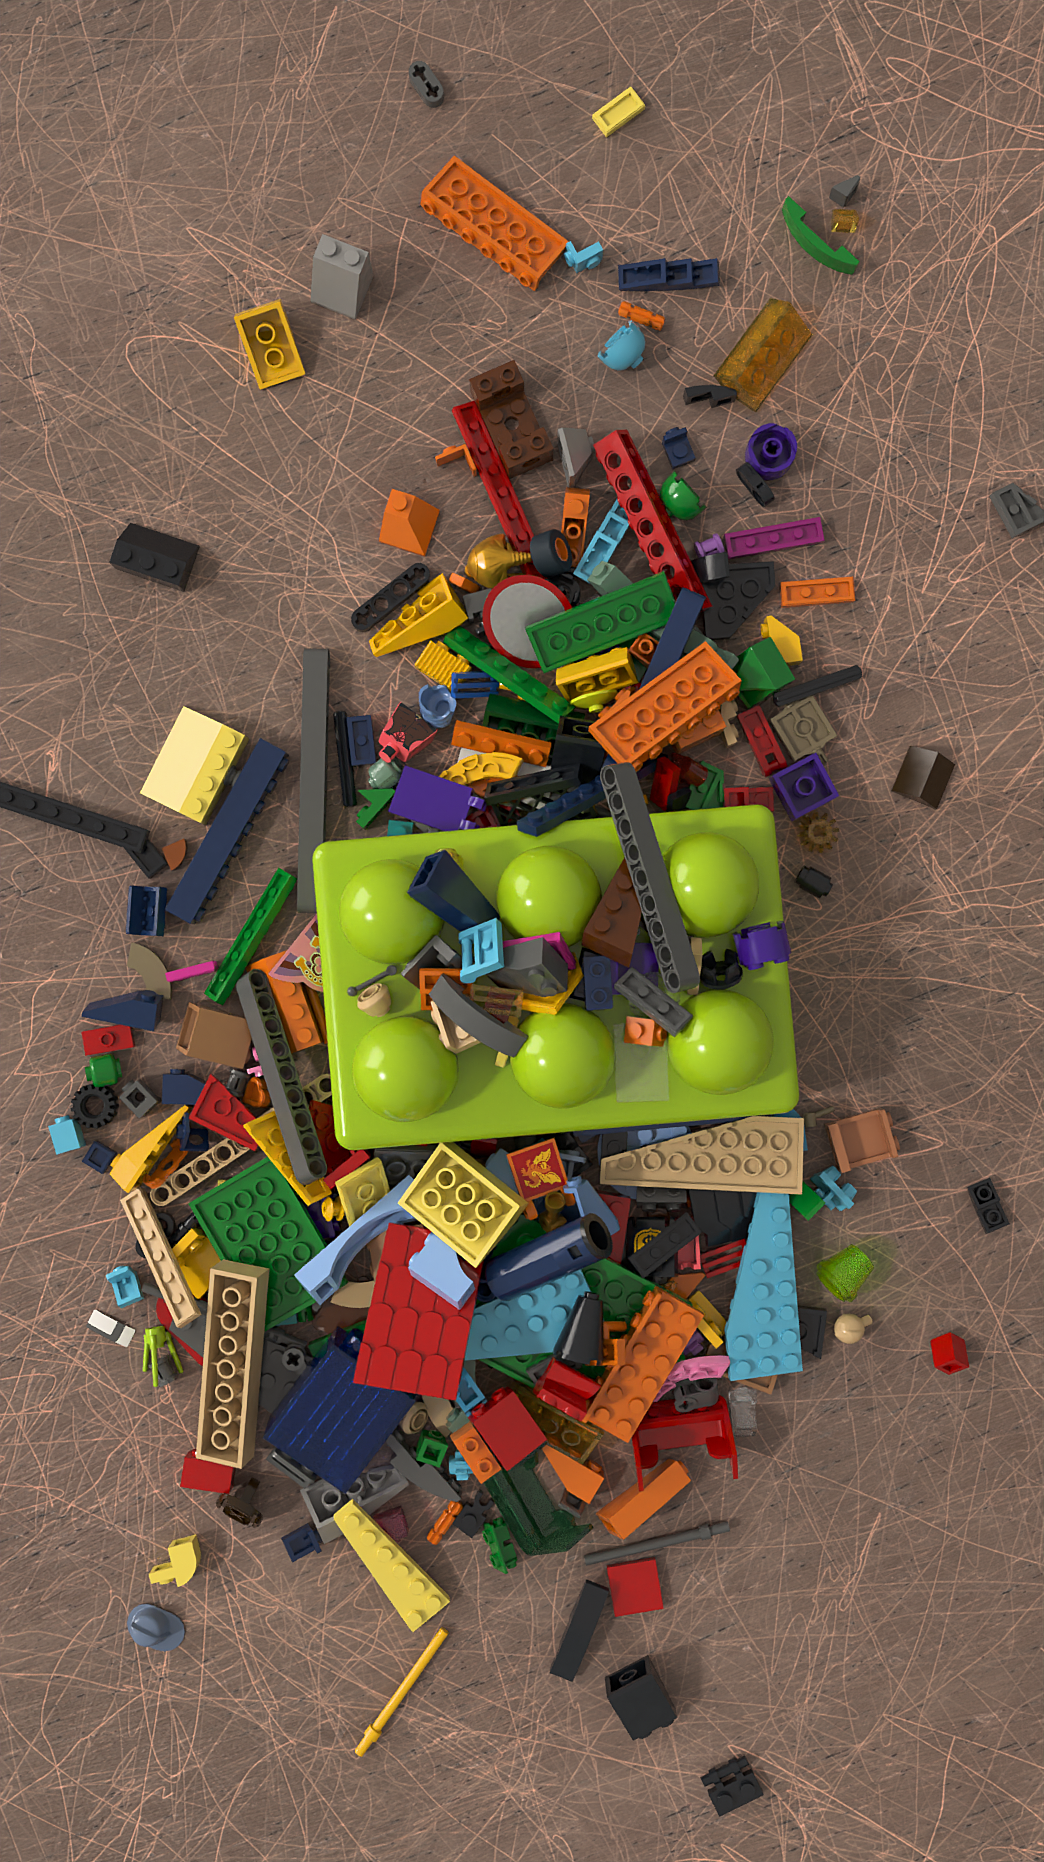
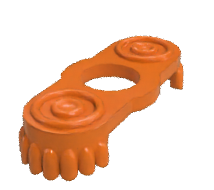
M176 1138V1140H173V1143H170L173 1150L159 1163L151 1176L148 1174L144 1175L145 1177H143L142 1181L146 1186H149L151 1189L160 1187L169 1175L177 1169L179 1163L188 1153V1151H180V1139ZM173 1161V1164L169 1169L163 1170L164 1166L167 1163Z

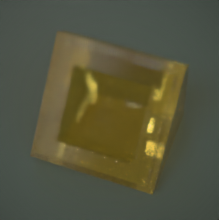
M850 209L832 210L831 232L855 233L859 222L857 211Z

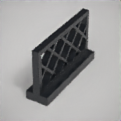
M581 763L491 782L487 784L484 799L488 806H492L500 826H509L507 823L509 819L518 821L524 818L513 813L516 807L524 809L528 813L538 810L536 807L539 802L547 804L554 801L543 796L545 793L559 794L557 799H559L563 794L570 793L567 791L568 788L586 784L583 778L584 770ZM525 797H531L536 801L531 806L520 800ZM508 802L513 806L508 811L501 808L498 803ZM594 805L589 808L590 812L579 813L567 821L598 818L599 814Z

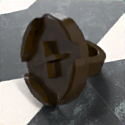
M252 1477L240 1499L228 1494H220L216 1501L217 1508L224 1507V1514L243 1525H249L251 1522L253 1523V1528L259 1527L263 1520V1515L251 1506L249 1502L260 1481Z

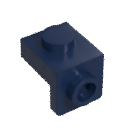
M308 1523L281 1537L292 1563L314 1550L317 1554L322 1552L319 1546L323 1542L316 1528L312 1530Z

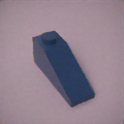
M143 990L91 1002L82 1011L81 1017L154 1031L161 1020L164 995L156 994V992L151 990Z
M170 1069V1073L163 1074L162 1104L195 1105L207 1081L194 1074H186L185 1069Z

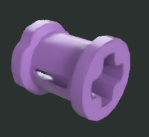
M717 533L713 534L712 538L703 542H694V549L698 558L725 552L722 541Z

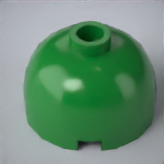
M674 471L662 483L660 499L670 518L674 515L679 520L687 521L694 519L707 506L704 503L701 506L698 504L700 497L683 478L677 480L675 477L678 473Z

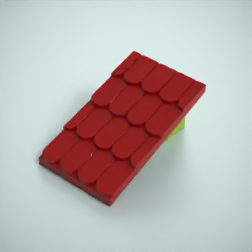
M389 1222L353 1383L456 1401L484 1260L475 1268L467 1260L463 1261L458 1256L461 1269L473 1281L475 1287L474 1292L459 1310L410 1274L408 1267L411 1257L416 1252L420 1253L425 1246L426 1238L432 1231L424 1227Z

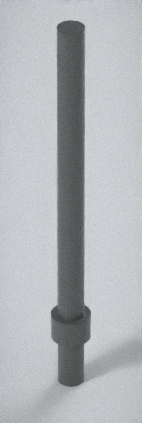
M728 1521L710 1526L707 1523L699 1525L698 1529L584 1555L585 1563L587 1566L696 1539H702V1541L712 1539L711 1536L730 1532Z

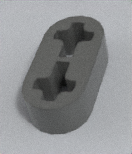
M413 62L409 67V80L427 106L431 108L440 106L444 100V91L441 83L425 62ZM416 71L424 74V82L420 76L415 75ZM429 87L433 93L437 92L436 98H434L432 95L429 96Z

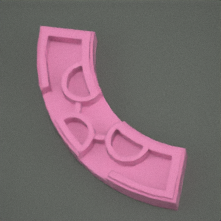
M704 1356L677 1362L653 1401L657 1402L666 1392L675 1388V1383L687 1378L690 1381L703 1378H721L730 1365L729 1356Z

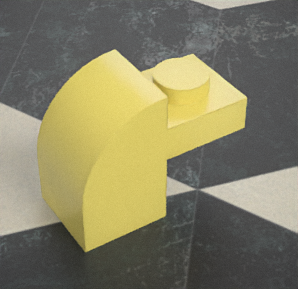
M196 1534L171 1542L168 1547L171 1562L156 1565L149 1573L151 1584L159 1582L161 1585L167 1584L175 1578L177 1586L180 1587L192 1578L201 1559V1551Z

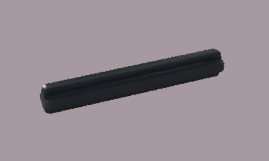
M854 665L773 694V703L780 707L861 679L862 670L858 665Z
M336 711L333 713L343 805L345 807H354L357 805L351 764L347 713L345 711Z

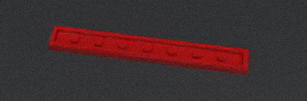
M475 400L453 407L451 411L514 552L530 553V542L534 534ZM533 561L526 564L523 563L522 565L519 564L523 575H533L548 579L537 571Z

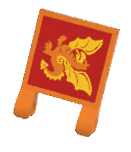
M554 1138L506 1154L518 1194L529 1203L523 1211L526 1219L533 1220L538 1217L532 1200L553 1191H559L564 1195L566 1206L575 1204L576 1201L573 1193H564L563 1186L567 1184V1176Z

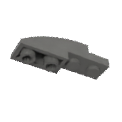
M389 1424L382 1431V1439L395 1452L391 1455L390 1463L403 1476L421 1489L438 1497L455 1502L461 1499L462 1486L456 1478H450L444 1472L446 1468L443 1463H441L439 1468L416 1460V1447H410L405 1442L406 1437L398 1427L394 1429Z

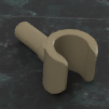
M830 1106L820 1111L803 1113L804 1127L817 1126L816 1118L834 1112V1107Z

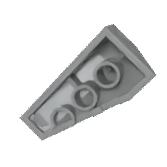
M393 1465L369 1469L366 1473L356 1475L353 1472L347 1473L342 1478H323L307 1486L306 1489H301L300 1492L321 1539L326 1544L343 1535V1532L334 1521V1514L350 1500L354 1499L370 1515L407 1487L409 1483L406 1477Z

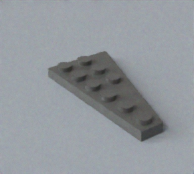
M199 1316L182 1328H178L174 1320H172L169 1330L204 1358L207 1318ZM264 1339L258 1403L289 1428L306 1386L307 1376L311 1373L315 1360L313 1355L306 1353L304 1364L300 1369L296 1371L288 1370L282 1363V1357L287 1345L282 1343L279 1345ZM291 1352L289 1358H295L298 1361L299 1354L293 1355Z

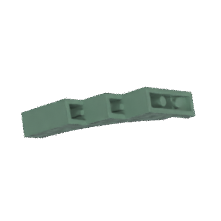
M601 561L593 569L592 574L587 579L602 596L633 584L615 565ZM666 625L647 633L660 641ZM694 629L692 630L681 658L706 641L731 669L734 668L739 661L735 654L719 648L711 639Z

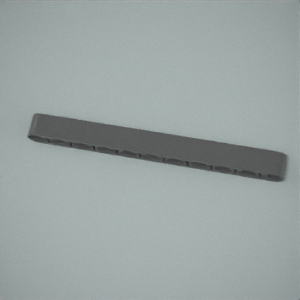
M304 648L297 883L298 913L317 914L312 858L315 849L320 844L326 842L330 684L329 649Z

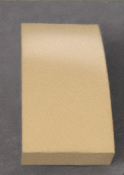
M735 700L731 702L725 701L720 705L719 709L727 726L721 733L726 749L734 746L737 743L736 738L739 737L735 725H730L729 721L737 716L738 707Z

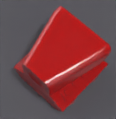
M552 1357L543 1375L536 1382L533 1393L541 1400L581 1422L587 1414L586 1400L592 1397L600 1389L601 1385L595 1379Z

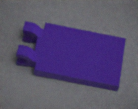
M405 765L388 812L441 831L480 828V825L466 820L470 807L485 812L488 805L485 800L473 796V788Z

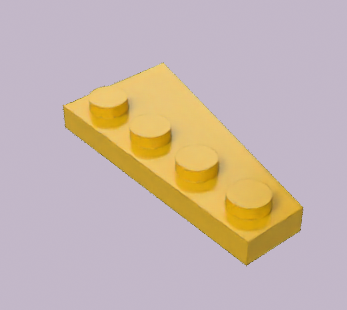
M275 1111L243 1125L308 1206L332 1194L330 1188L323 1181L324 1177L308 1185H303L297 1181Z

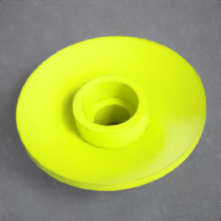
M611 689L584 694L572 699L570 704L574 705L575 708L589 709L590 713H597L604 709V704L614 699L618 691Z

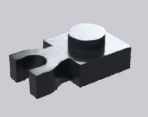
M480 1489L475 1495L474 1503L470 1504L467 1501L452 1523L470 1538H473L486 1520L487 1515L483 1512L490 1509L494 1504V1499L491 1497L487 1503L480 1502L479 1499L483 1495V1491Z

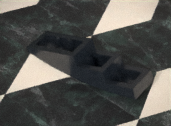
M586 1579L569 1616L568 1625L550 1667V1674L573 1682L609 1593L608 1587Z

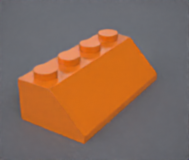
M286 951L254 962L245 968L247 973L253 969H260L266 974L292 1054L324 1041L303 982H286L269 975L270 971L285 954Z

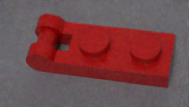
M760 705L738 714L736 717L763 776L766 778L777 769L783 770L787 768V762ZM772 753L775 760L768 763L765 756Z

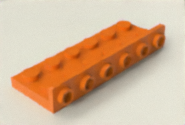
M456 156L450 159L422 191L420 205L426 213L435 216L446 228L455 231L466 243L475 246L485 257L491 258L500 265L502 270L511 273L519 279L523 286L529 287L533 291L538 288L541 278L566 251L568 240Z
M705 641L590 725L588 731L617 764L629 762L637 772L643 766V762L649 758H656L666 745L675 744L682 737V733L688 729L690 731L695 729L706 715L712 716L725 701L731 702L740 693L739 689L742 680Z
M655 1286L653 1291L649 1290L642 1302L644 1304L640 1313L636 1312L630 1321V1330L627 1335L624 1333L620 1337V1339H625L626 1365L604 1366L606 1370L602 1377L598 1376L595 1379L601 1387L592 1397L586 1400L587 1414L582 1420L584 1423L589 1421L627 1443L630 1441L704 1317L702 1311L658 1286Z

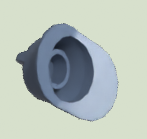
M138 1605L128 1616V1631L134 1642L139 1646L165 1652L178 1647L184 1638L185 1629L180 1618L154 1605Z

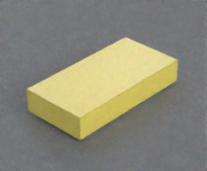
M629 87L592 115V119L607 138L645 110V104L634 89Z

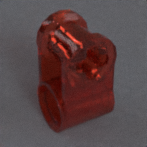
M672 753L671 762L681 769L679 784L700 786L705 782L708 776L707 767L688 756Z

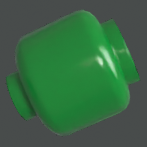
M112 1054L91 1057L89 1066L85 1067L87 1081H92L94 1087L102 1088L116 1085L119 1078H122L119 1058L115 1059Z

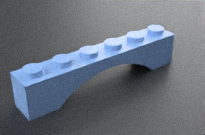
M410 1175L398 1183L397 1186L294 1275L319 1305L339 1289L343 1275L353 1258L369 1241L386 1231L389 1222L403 1224L417 1220L398 1204L414 1181Z

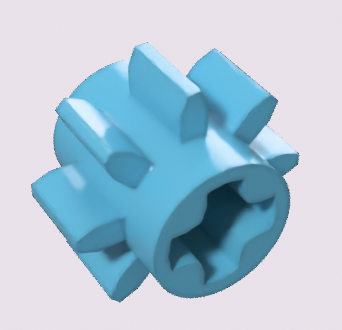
M456 1449L455 1455L449 1456V1472L456 1475L457 1481L469 1480L470 1474L474 1473L459 1450Z

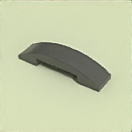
M441 974L429 993L435 1004L456 1025L490 1048L514 1058L527 1040L528 1035L509 1021H506L504 1024L462 994L464 990L462 986L446 974Z

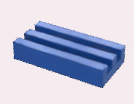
M484 671L452 672L451 697L455 699L489 697L490 693L499 695V692L496 691L497 687H499V682ZM490 678V682L458 683V679ZM490 687V690L458 692V689Z

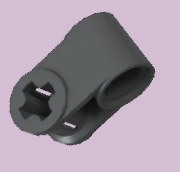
M687 1378L675 1383L676 1387L670 1390L676 1400L674 1404L676 1410L682 1413L712 1406L719 1399L716 1378H703L693 1381Z

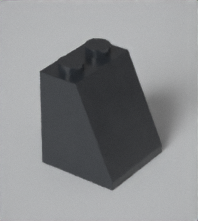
M560 715L551 769L581 763L584 770L583 778L586 783L600 775L605 749L588 731L589 726L595 721Z
M649 1655L605 1677L607 1698L633 1741L638 1738L644 1739L648 1737L653 1730L659 1727L664 1728L671 1725L674 1719L677 1718L676 1708Z

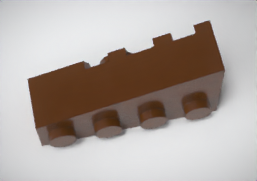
M625 857L583 932L581 945L629 968L642 911Z

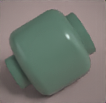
M395 757L390 763L379 759L368 770L370 776L368 782L373 789H394L399 783L404 767Z

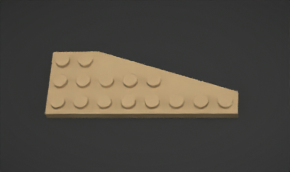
M751 1116L633 1151L601 1159L600 1185L802 1195L804 1118Z

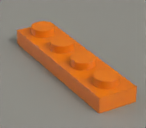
M456 720L451 742L453 746L483 753L498 752L522 758L525 763L542 767L547 765L552 744L551 742Z

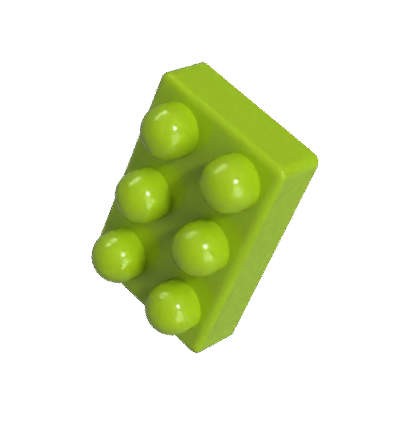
M744 805L649 814L687 936L694 935V937L702 938V955L711 951L716 962L724 961L726 949H731L737 953L733 938L734 932L742 935L741 929L770 922V927L777 926L776 921H784L775 820L772 812L763 805ZM612 817L565 821L538 837L518 831L517 825L328 841L320 844L315 849L312 861L336 1139L343 1148L363 1150L787 1113L796 1107L799 1101V1085L787 961L776 964L774 961L763 962L764 967L754 970H748V967L740 965L743 970V978L738 984L728 989L716 990L707 988L700 982L698 995H687V990L677 993L669 992L664 984L659 968L658 988L693 1015L690 1022L676 1037L667 1032V1038L664 1041L663 1047L624 1043L626 1016L651 1018L623 995H612V1009L586 1010L585 1001L572 999L569 996L556 1015L521 1010L515 1006L514 1001L521 992L499 988L486 974L477 977L475 982H473L474 1002L503 1024L508 1021L509 1015L518 1017L517 1028L528 1035L527 1040L514 1058L508 1056L504 1067L495 1065L498 1051L482 1042L454 1054V1052L446 1049L445 1045L440 1041L439 1034L441 1033L438 1025L432 1019V1010H421L420 989L401 975L407 963L414 959L435 935L462 956V949L458 940L460 931L407 893L425 857L443 850L449 853L499 913V921L502 923L503 941L560 932L571 953L575 952L579 961L582 947L586 948L581 945L583 932L625 857ZM641 913L640 921H641V920H644V917H643V914H642V913ZM638 927L635 943H651L650 936ZM474 943L472 944V958L475 956ZM393 965L397 969L395 975H388L373 983L384 984L388 987L392 1001L389 1006L390 1010L382 1017H372L357 1007L359 995L369 986L358 991L353 997L348 995L347 989L351 986L356 987L386 971L388 966ZM725 975L717 976L716 979L725 980Z

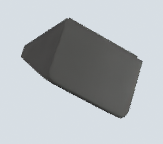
M856 175L833 186L829 198L841 207H846L858 189L861 180L860 176Z

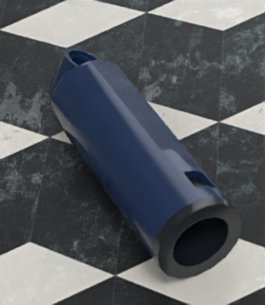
M589 1213L488 1260L485 1270L481 1274L477 1299L481 1302H490L497 1297L501 1301H510L609 1257L613 1250V1242L606 1224L596 1214Z

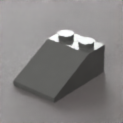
M544 937L503 948L504 967L486 974L499 988L535 996H554L567 991L568 964Z

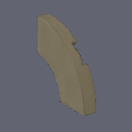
M131 942L127 967L135 969L143 977L146 990L154 991L156 994L164 995V999L171 1000L172 982L166 979L165 973L169 971L162 960L151 949Z

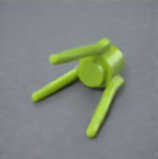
M165 1326L146 1328V1334H144L143 1372L148 1370L149 1350L151 1349L154 1387H158L157 1348L164 1347L165 1341L178 1372L183 1373L171 1334L168 1331L165 1332Z

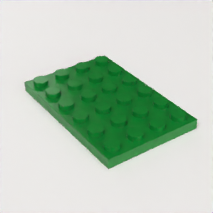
M268 1157L188 1203L221 1261L224 1259L269 1268L264 1332L316 1302L294 1275L326 1248L327 1244L295 1189ZM343 1275L339 1288L348 1283L345 1275Z

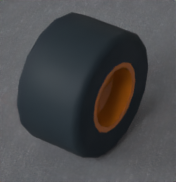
M551 529L532 537L530 542L531 558L537 571L543 577L550 578L570 570L572 565L571 549L565 536L559 530Z

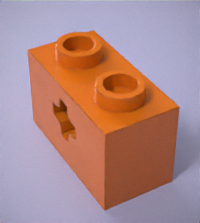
M468 1422L450 1435L453 1443L480 1484L501 1470L500 1465L471 1422Z

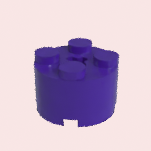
M774 423L760 426L754 431L745 450V462L751 464L763 480H774L782 477L790 469L796 456L797 441L794 434L788 428ZM767 449H768L770 452H773V451H774L775 454L772 455L771 453H768V452H767Z
M776 921L777 926L770 927V922L741 929L742 935L734 932L733 938L740 965L748 967V970H754L764 967L763 962L774 961L776 964L790 960L789 954L792 951L785 922Z

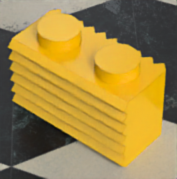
M430 641L414 666L417 670L440 685H445L451 691L452 672H472V668L469 666L470 661L460 654L457 657L448 652L450 648L442 642L437 641L435 644L433 641ZM458 679V683L466 681V679Z

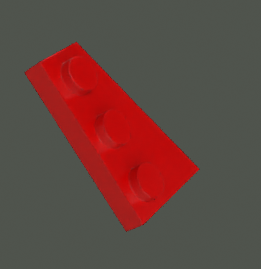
M210 1074L188 1119L253 1151H257L259 1145L243 1127L244 1124L257 1119V1117L213 1074Z

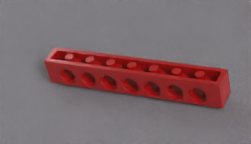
M615 430L593 445L596 450V457L607 473L606 477L609 484L615 489L617 501L628 516V524L635 531L639 539V547L645 552L651 571L655 575L664 571L675 602L683 587L705 596L706 599L700 611L701 613L712 607V604L628 430ZM618 455H619L620 458H621V464H620V466H619L618 463H617V457H618ZM628 478L632 481L631 488L628 486ZM639 500H641L643 505L642 510L638 507ZM650 522L653 524L652 532L649 530ZM660 544H662L664 547L663 555L659 550ZM671 566L675 570L674 577L670 573Z

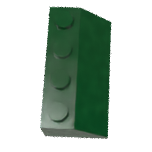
M490 693L482 726L551 742L547 764H551L558 723L527 701ZM574 711L569 717L584 719L585 713Z

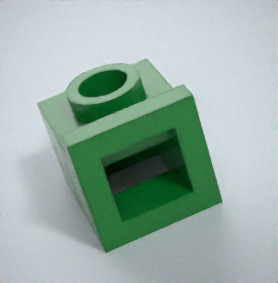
M423 1429L416 1445V1460L440 1468L448 1448L446 1438L436 1430L428 1431ZM425 1452L434 1454V1456L425 1454Z

